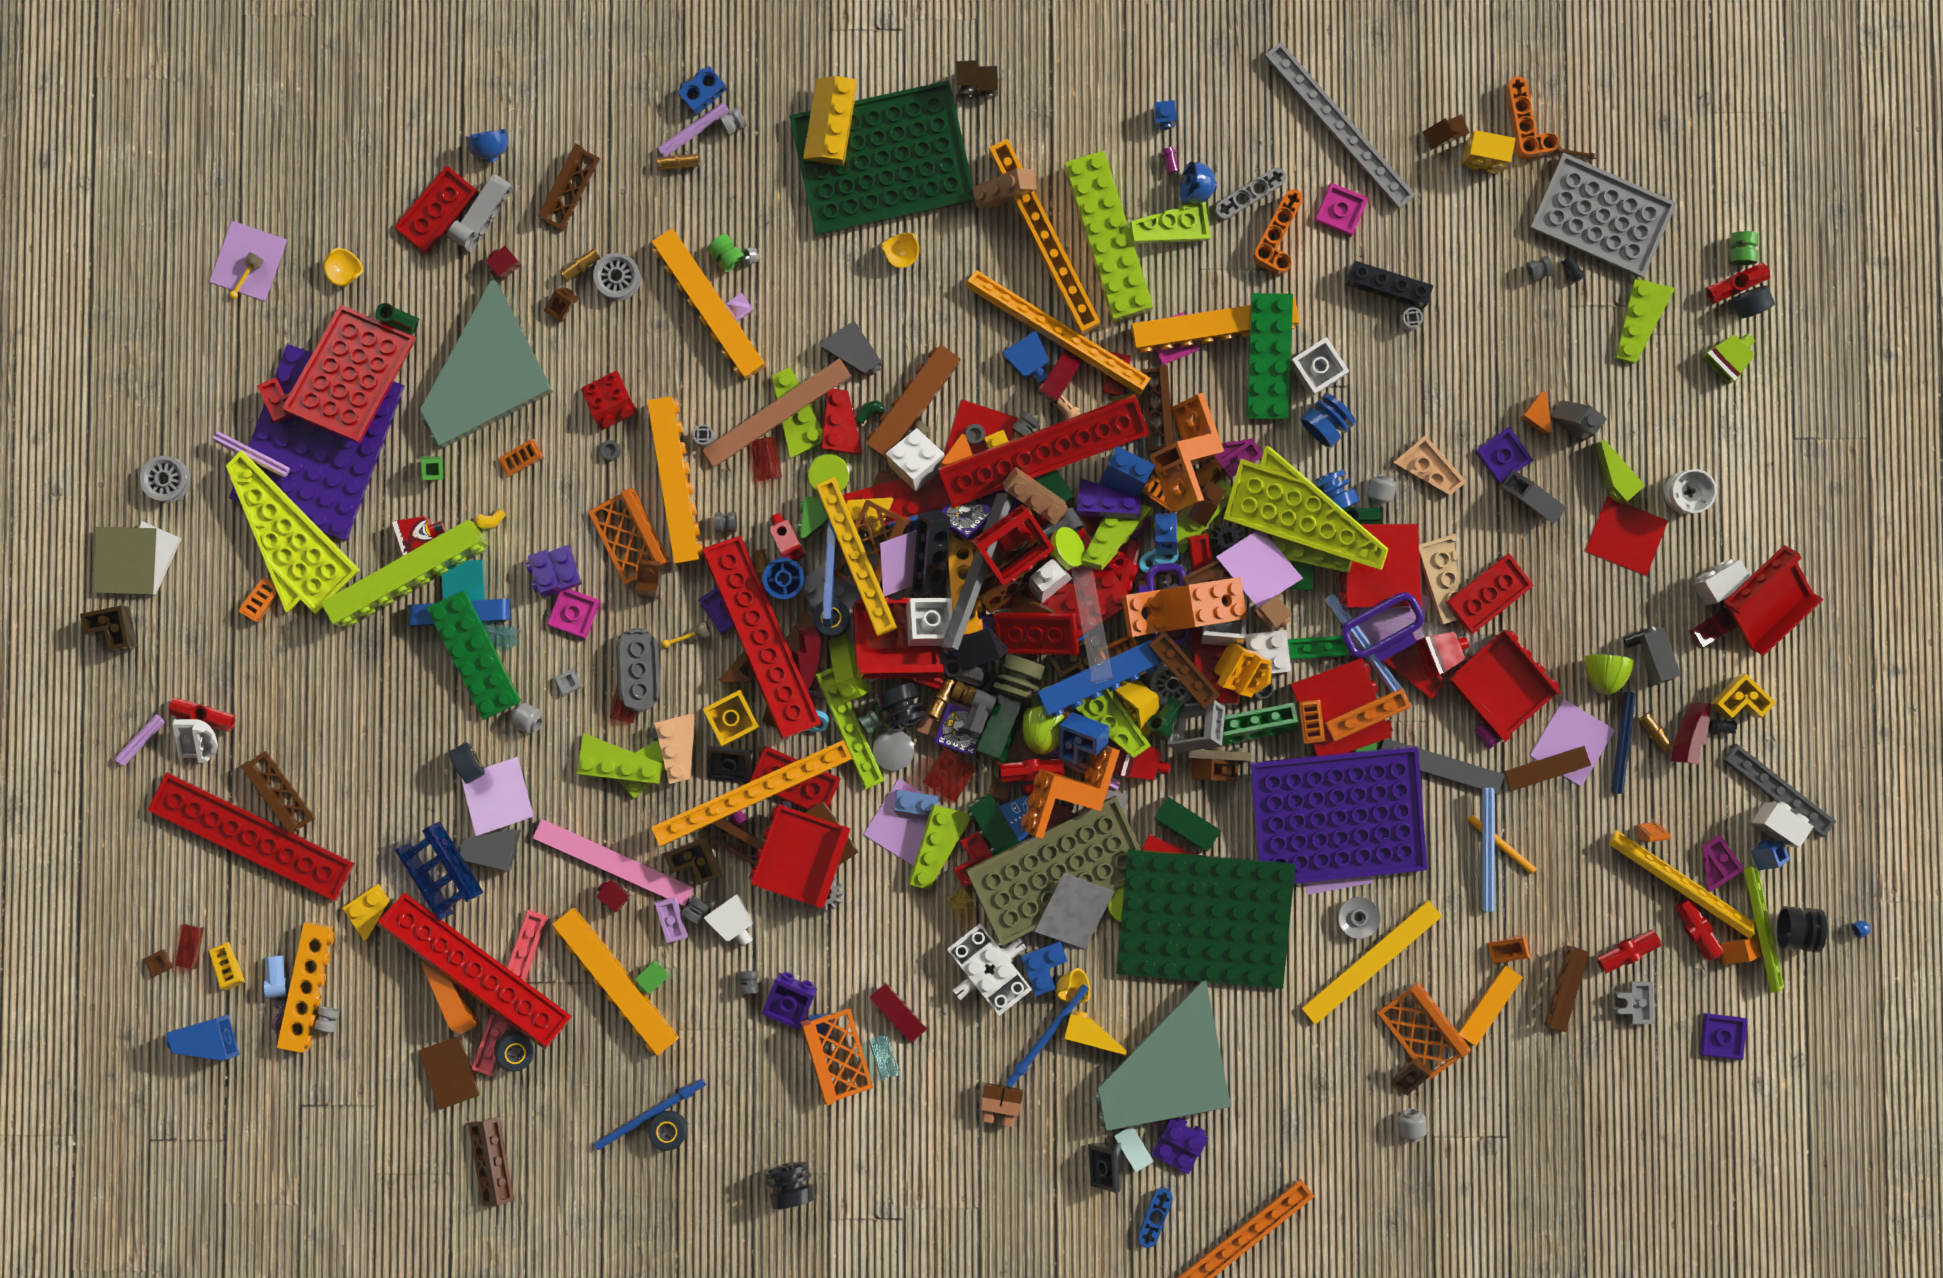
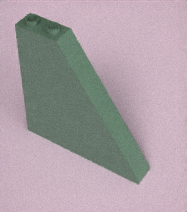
M495 280L490 281L420 408L423 414L420 416L426 427H430L432 431L430 437L435 445L438 444L442 448L553 393L512 309Z
M1200 981L1097 1087L1098 1092L1094 1094L1096 1105H1101L1102 1113L1098 1114L1100 1125L1105 1126L1106 1131L1231 1107L1206 981Z

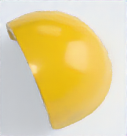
M901 233L892 236L881 244L886 259L898 268L912 265L919 254V244L913 233Z
M333 249L324 260V273L328 280L336 286L342 287L351 284L363 272L360 260L346 249Z
M1076 968L1064 974L1056 985V997L1062 1001L1069 1002L1080 986L1085 984L1089 987V990L1079 1003L1087 1002L1090 998V984L1085 972L1082 969Z

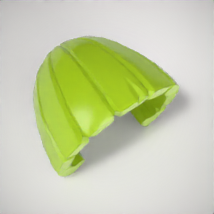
M1586 655L1584 657V666L1589 683L1600 694L1610 695L1616 693L1629 679L1634 667V660L1617 655Z
M1042 707L1028 708L1023 714L1022 722L1024 740L1028 748L1035 754L1043 755L1056 749L1059 746L1060 724L1066 717L1063 715L1055 718L1052 715L1046 717Z

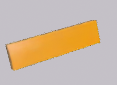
M1504 965L1459 1030L1460 1036L1474 1046H1477L1523 977Z

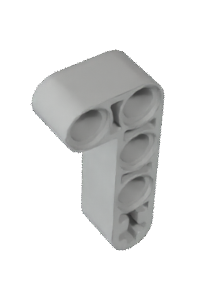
M496 174L492 175L461 223L455 221L449 228L447 236L450 240L468 252L473 251L511 194L513 185Z

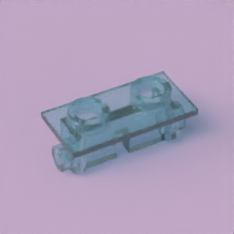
M489 621L482 622L493 644H495L496 637L500 646L513 648V646L518 645V638L516 637L521 629L515 628L512 625L499 626Z
M882 1034L868 1040L881 1081L900 1075V1068H898L895 1056H891L893 1049L890 1038H887L886 1034Z

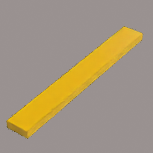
M833 477L815 485L876 635L879 637L897 629L836 478Z
M1618 830L1611 834L1610 846L1749 939L1755 934L1754 921Z
M1427 900L1301 1007V1009L1316 1025L1437 922L1442 915Z

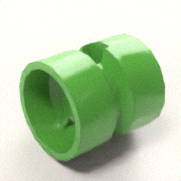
M1753 231L1731 233L1730 246L1733 250L1730 251V264L1744 266L1758 263V250L1755 249L1758 246V233Z
M727 233L713 240L706 249L713 259H718L717 264L724 273L733 270L745 258V255L738 247H733L734 242Z

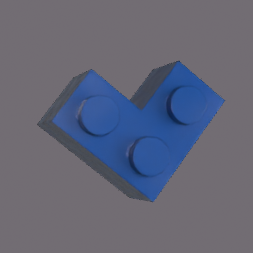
M1072 712L1060 724L1059 759L1078 765L1088 753L1097 755L1108 744L1109 725Z
M1058 940L1021 954L1035 995L1038 996L1056 989L1049 968L1068 962L1061 941Z

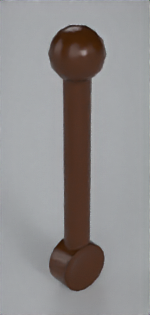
M1560 146L1554 150L1555 154L1566 153L1588 157L1589 159H1596L1597 157L1596 153L1562 149Z

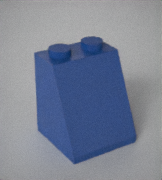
M1117 446L1099 484L1139 496L1155 465Z
M229 1014L167 1032L166 1044L174 1054L222 1061L240 1055Z

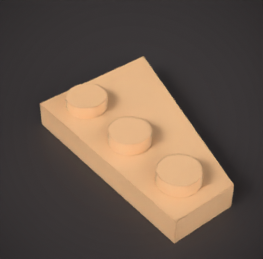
M1426 435L1393 462L1450 496L1466 483V480Z
M696 713L654 723L669 784L691 779Z

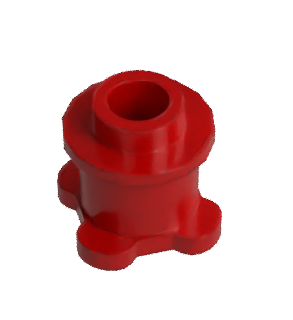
M1119 548L1118 553L1107 566L1111 567V570L1115 573L1122 566L1127 565L1129 560L1123 552H1120Z

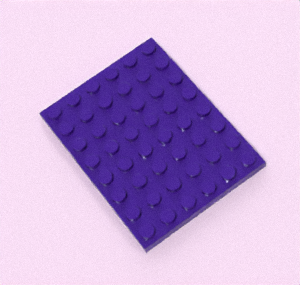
M287 344L274 377L277 378L284 395L292 391L312 355V352ZM393 382L360 444L294 416L274 423L264 403L248 447L289 467L290 471L286 477H282L257 463L255 464L322 532L348 540L405 386ZM233 486L229 499L240 502Z
M1418 746L1250 762L1258 860L1295 863L1294 884L1427 870Z

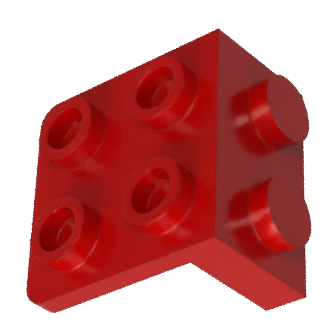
M618 371L593 381L581 389L590 412L601 430L638 413Z

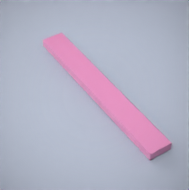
M541 819L533 836L534 839L667 899L677 897L678 903L686 906L694 889V886L544 819Z

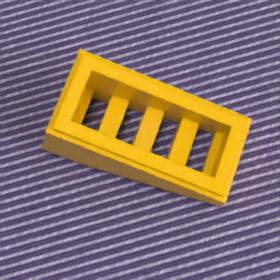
M229 942L208 950L220 989L227 991L245 983L242 971ZM226 951L227 955L220 958L217 957V955ZM226 960L229 961V963L224 964V965H222V966H221V964H220V963H222V962H224V961H226ZM231 968L232 971L224 973L225 970Z

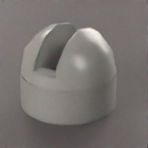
M754 247L744 248V262L747 265L758 262L760 259L758 249Z

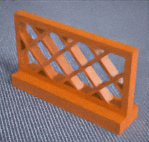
M627 488L621 494L588 511L624 585L638 579V563L628 562L631 550L641 553L639 560L643 559L644 554L651 556L653 561L661 562L660 567L671 563L635 489ZM621 499L625 504L623 514L613 511L615 503ZM600 510L608 511L606 522H600L595 513ZM612 513L622 516L619 528L609 525ZM626 518L632 519L635 524L632 532L623 529ZM608 527L618 530L615 541L608 540L606 536ZM621 532L631 534L628 546L618 543ZM635 536L642 538L644 542L642 550L632 548ZM617 545L627 548L624 560L617 558L615 554ZM626 564L636 567L634 576L627 578L624 572Z
M1419 981L1415 982L1408 990L1377 1011L1413 1060L1417 1058L1421 1061L1418 1057L1423 1058V1064H1425L1426 1059L1438 1060V1068L1432 1071L1428 1078L1429 1080L1461 1057H1465L1470 1053L1468 1044ZM1409 994L1415 1000V1009L1402 1007L1403 999ZM1390 1008L1399 1010L1398 1021L1388 1019L1384 1013ZM1401 1010L1414 1012L1413 1023L1400 1021ZM1416 1013L1426 1014L1429 1018L1428 1025L1415 1024ZM1400 1025L1412 1027L1411 1038L1401 1036L1399 1033ZM1414 1027L1427 1029L1426 1040L1413 1038ZM1429 1030L1439 1031L1442 1035L1441 1042L1429 1041ZM1412 1043H1425L1424 1054L1415 1053L1412 1050ZM1428 1044L1440 1046L1439 1057L1426 1055ZM1442 1047L1452 1048L1456 1055L1450 1059L1441 1057Z
M850 1008L811 1021L805 1020L800 1022L823 1101L827 1106L834 1104L836 1100L873 1088ZM847 1014L849 1022L845 1029L835 1025L840 1016ZM825 1022L830 1025L825 1036L817 1032L816 1024ZM833 1027L843 1031L838 1042L828 1038ZM846 1034L854 1037L855 1041L851 1049L841 1044ZM826 1040L836 1045L831 1056L824 1053L822 1049ZM839 1047L849 1051L844 1062L834 1058ZM852 1053L860 1057V1063L857 1068L847 1064ZM832 1060L842 1065L837 1075L829 1072L828 1067ZM845 1067L855 1071L850 1081L840 1077ZM858 1073L865 1076L867 1084L862 1086L853 1084ZM838 1080L848 1084L844 1092L835 1093L834 1087Z

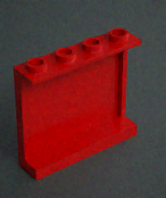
M1360 524L1388 548V552L1381 570L1352 561L1349 573L1339 572L1338 580L1339 584H1342L1339 602L1340 605H1343V610L1349 608H1372L1401 592L1413 595L1421 607L1418 524ZM1400 601L1389 607L1412 609L1407 601Z
M1783 545L1724 601L1748 647L1762 656L1768 653L1823 601V598L1812 592L1797 563L1801 559L1800 554L1786 545Z
M862 598L855 601L852 611L857 679L941 677L944 670L943 664H940L939 646H908L906 604L910 598H900L899 600L885 598L897 629L879 637L876 635Z
M1501 630L1447 678V681L1477 716L1485 722L1495 737L1498 736L1497 739L1500 742H1507L1511 738L1510 734L1551 698L1561 694L1558 689V683L1553 678H1548L1544 673L1546 671L1545 668L1531 658L1532 653L1530 650L1518 643V636L1511 630Z
M1362 658L1290 684L1298 706V702L1320 699L1325 741L1312 743L1317 756L1348 753L1391 737L1390 732H1393L1390 721H1385V719L1333 742L1325 724L1327 721L1377 700L1375 694L1379 692L1375 680L1371 681L1368 673H1371L1368 661H1363ZM1316 707L1304 708L1305 712L1317 711ZM1317 715L1305 716V719L1313 720L1318 719ZM1318 723L1308 724L1306 727L1307 729L1317 728L1319 725ZM1320 732L1308 733L1310 737L1320 736Z
M779 804L777 808L773 807L770 819L773 820L770 828L766 827L763 839L766 840L763 848L759 847L756 859L759 860L757 867H752L749 879L752 880L751 885L824 909L851 828Z

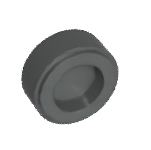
M972 424L966 428L965 435L968 443L979 445L984 441L985 430L982 426Z
M606 440L601 444L599 452L605 460L615 461L621 454V448L617 442Z

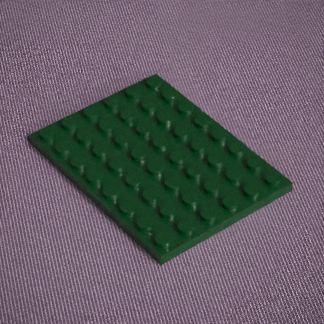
M949 80L856 100L854 102L844 166L803 160L811 110L789 115L816 236L975 201L972 178Z
M1127 849L1116 974L1283 989L1296 864Z

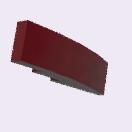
M1726 607L1690 629L1689 633L1698 648H1702L1736 628L1737 625Z

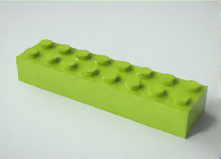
M1105 151L1065 162L1064 171L1112 324L1152 312L1154 306L1135 246L1131 244L1129 227Z
M466 520L322 601L321 604L332 624L349 628L357 624V619L362 616L366 618L376 613L375 609L378 607L391 605L394 603V598L410 594L412 588L417 585L422 587L428 584L433 576L437 575L439 577L449 571L447 567L452 564L459 566L466 562V558L472 554L477 556L483 553L488 543L477 524Z

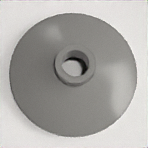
M1353 897L1341 906L1338 914L1339 925L1343 932L1352 938H1367L1374 934L1379 927V909L1374 902L1367 898ZM1358 913L1362 916L1360 921H1356L1354 918Z

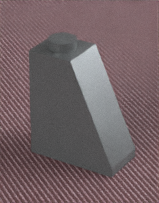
M852 321L820 342V346L825 352L837 359L840 358L843 363L864 376L868 374L872 376L881 370L882 361L855 321Z
M1564 400L1560 402L1550 415L1552 420L1581 442L1594 436L1607 420L1606 417L1592 406Z
M1514 470L1501 485L1504 490L1553 524H1555L1567 508L1537 484Z
M1656 626L1645 629V634L1639 637L1650 686L1652 687L1681 676L1664 628L1657 630Z
M511 829L465 838L458 845L457 854H460L459 859L510 871L521 829Z

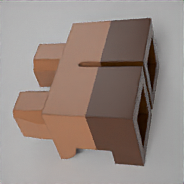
M984 1082L981 1102L982 1121L993 1123L995 1113L1003 1114L1001 1124L1013 1127L1015 1118L1019 1115L1023 1089L1004 1086L1002 1104L1000 1105L1003 1085Z

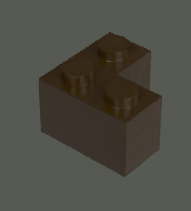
M977 60L956 61L957 97H961L963 100H970L973 97L992 99L994 96H998L997 66H977Z
M120 605L80 614L83 634L94 636L105 633L108 651L119 652L137 648L130 607Z
M1087 639L1078 643V655H1056L1049 660L1059 678L1077 668L1082 672L1100 663Z
M707 836L664 853L671 873L691 866L699 885L722 875Z

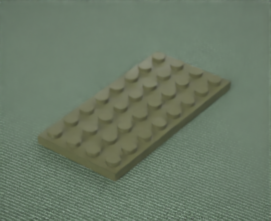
M1114 795L1104 800L1101 811L1088 808L1046 829L1043 839L1032 836L965 871L999 944L1003 946L1036 929L1063 873L1114 890L1124 885L1127 849H1141L1118 798Z

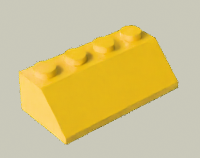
M840 76L816 79L803 160L844 166L857 90L856 79Z

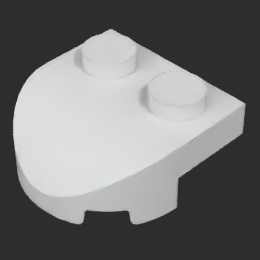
M174 719L172 725L179 758H197L198 763H203L216 754L218 748L217 739L207 723L196 719Z

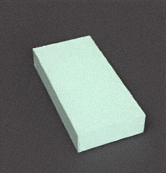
M1133 1126L1126 1127L1114 1135L1117 1142L1121 1143V1149L1135 1172L1154 1162Z

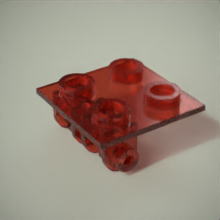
M900 604L889 608L897 629L879 637L876 635L865 608L867 649H908L906 608H902Z
M944 747L923 783L955 803L977 767Z

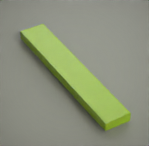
M833 667L816 674V680L852 757V762L864 789L866 790L884 782L850 701L844 703L836 685Z
M1756 865L1744 868L1770 990L1771 993L1781 991L1784 988L1759 870Z

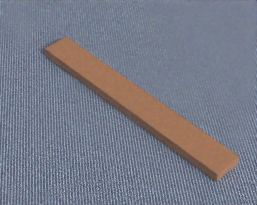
M840 358L704 448L703 452L712 466L717 467L850 378L851 374Z

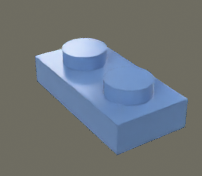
M897 790L894 810L929 816L932 804H938L939 796Z

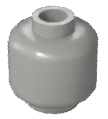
M1377 474V477L1370 480L1367 496L1373 500V504L1385 506V503H1390L1394 500L1397 484L1393 481V477Z
M528 703L516 706L511 712L512 725L527 734L538 731L542 726L543 717L541 711Z
M1407 1109L1398 1117L1399 1133L1409 1142H1418L1427 1134L1426 1118L1419 1110Z

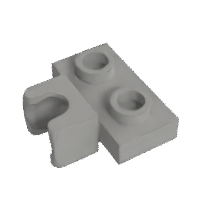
M1630 981V992L1615 991L1613 993L1615 997L1622 998L1624 1001L1621 1007L1614 1008L1616 1014H1630L1631 1024H1654L1652 981Z

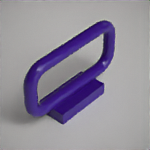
M1175 563L1153 565L1146 573V585L1136 587L1137 593L1155 591L1154 575L1158 572H1176L1178 574L1179 587L1184 586L1181 579L1186 576L1185 570ZM1143 608L1141 614L1146 619L1148 614L1146 609ZM1191 628L1183 629L1182 636L1171 639L1178 646L1185 644L1191 636ZM1159 633L1150 634L1152 640H1155Z
M1401 592L1346 622L1341 629V637L1352 656L1364 659L1374 654L1376 660L1381 662L1417 642L1411 633L1422 626L1424 613L1413 595ZM1400 601H1407L1416 616V620L1412 624L1365 650H1358L1349 635L1352 628Z

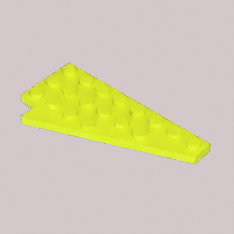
M1265 447L1260 464L1240 459L1223 519L1380 570L1383 568L1388 548L1271 447Z
M239 451L226 465V468L284 610L287 613L290 612L302 600L314 614H317L324 608L321 602L337 594L360 569L243 451Z

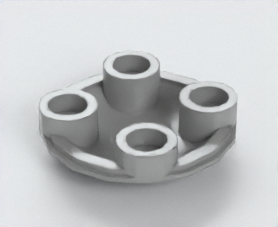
M885 731L875 740L873 746L874 758L878 765L886 770H901L907 767L913 759V742L903 731Z

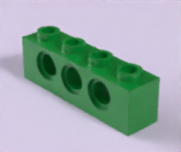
M1294 703L1225 715L1222 745L1298 731V717Z

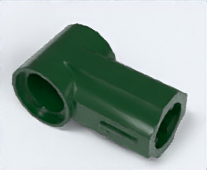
M382 303L376 309L377 317L385 324L413 335L418 327L419 318L403 312L389 303ZM385 310L392 311L389 318H382V313Z
M1347 507L1344 509L1359 524H1380L1381 522L1380 508Z
M1170 696L1160 712L1148 719V729L1159 739H1168L1173 733V724L1185 708V705L1173 696Z

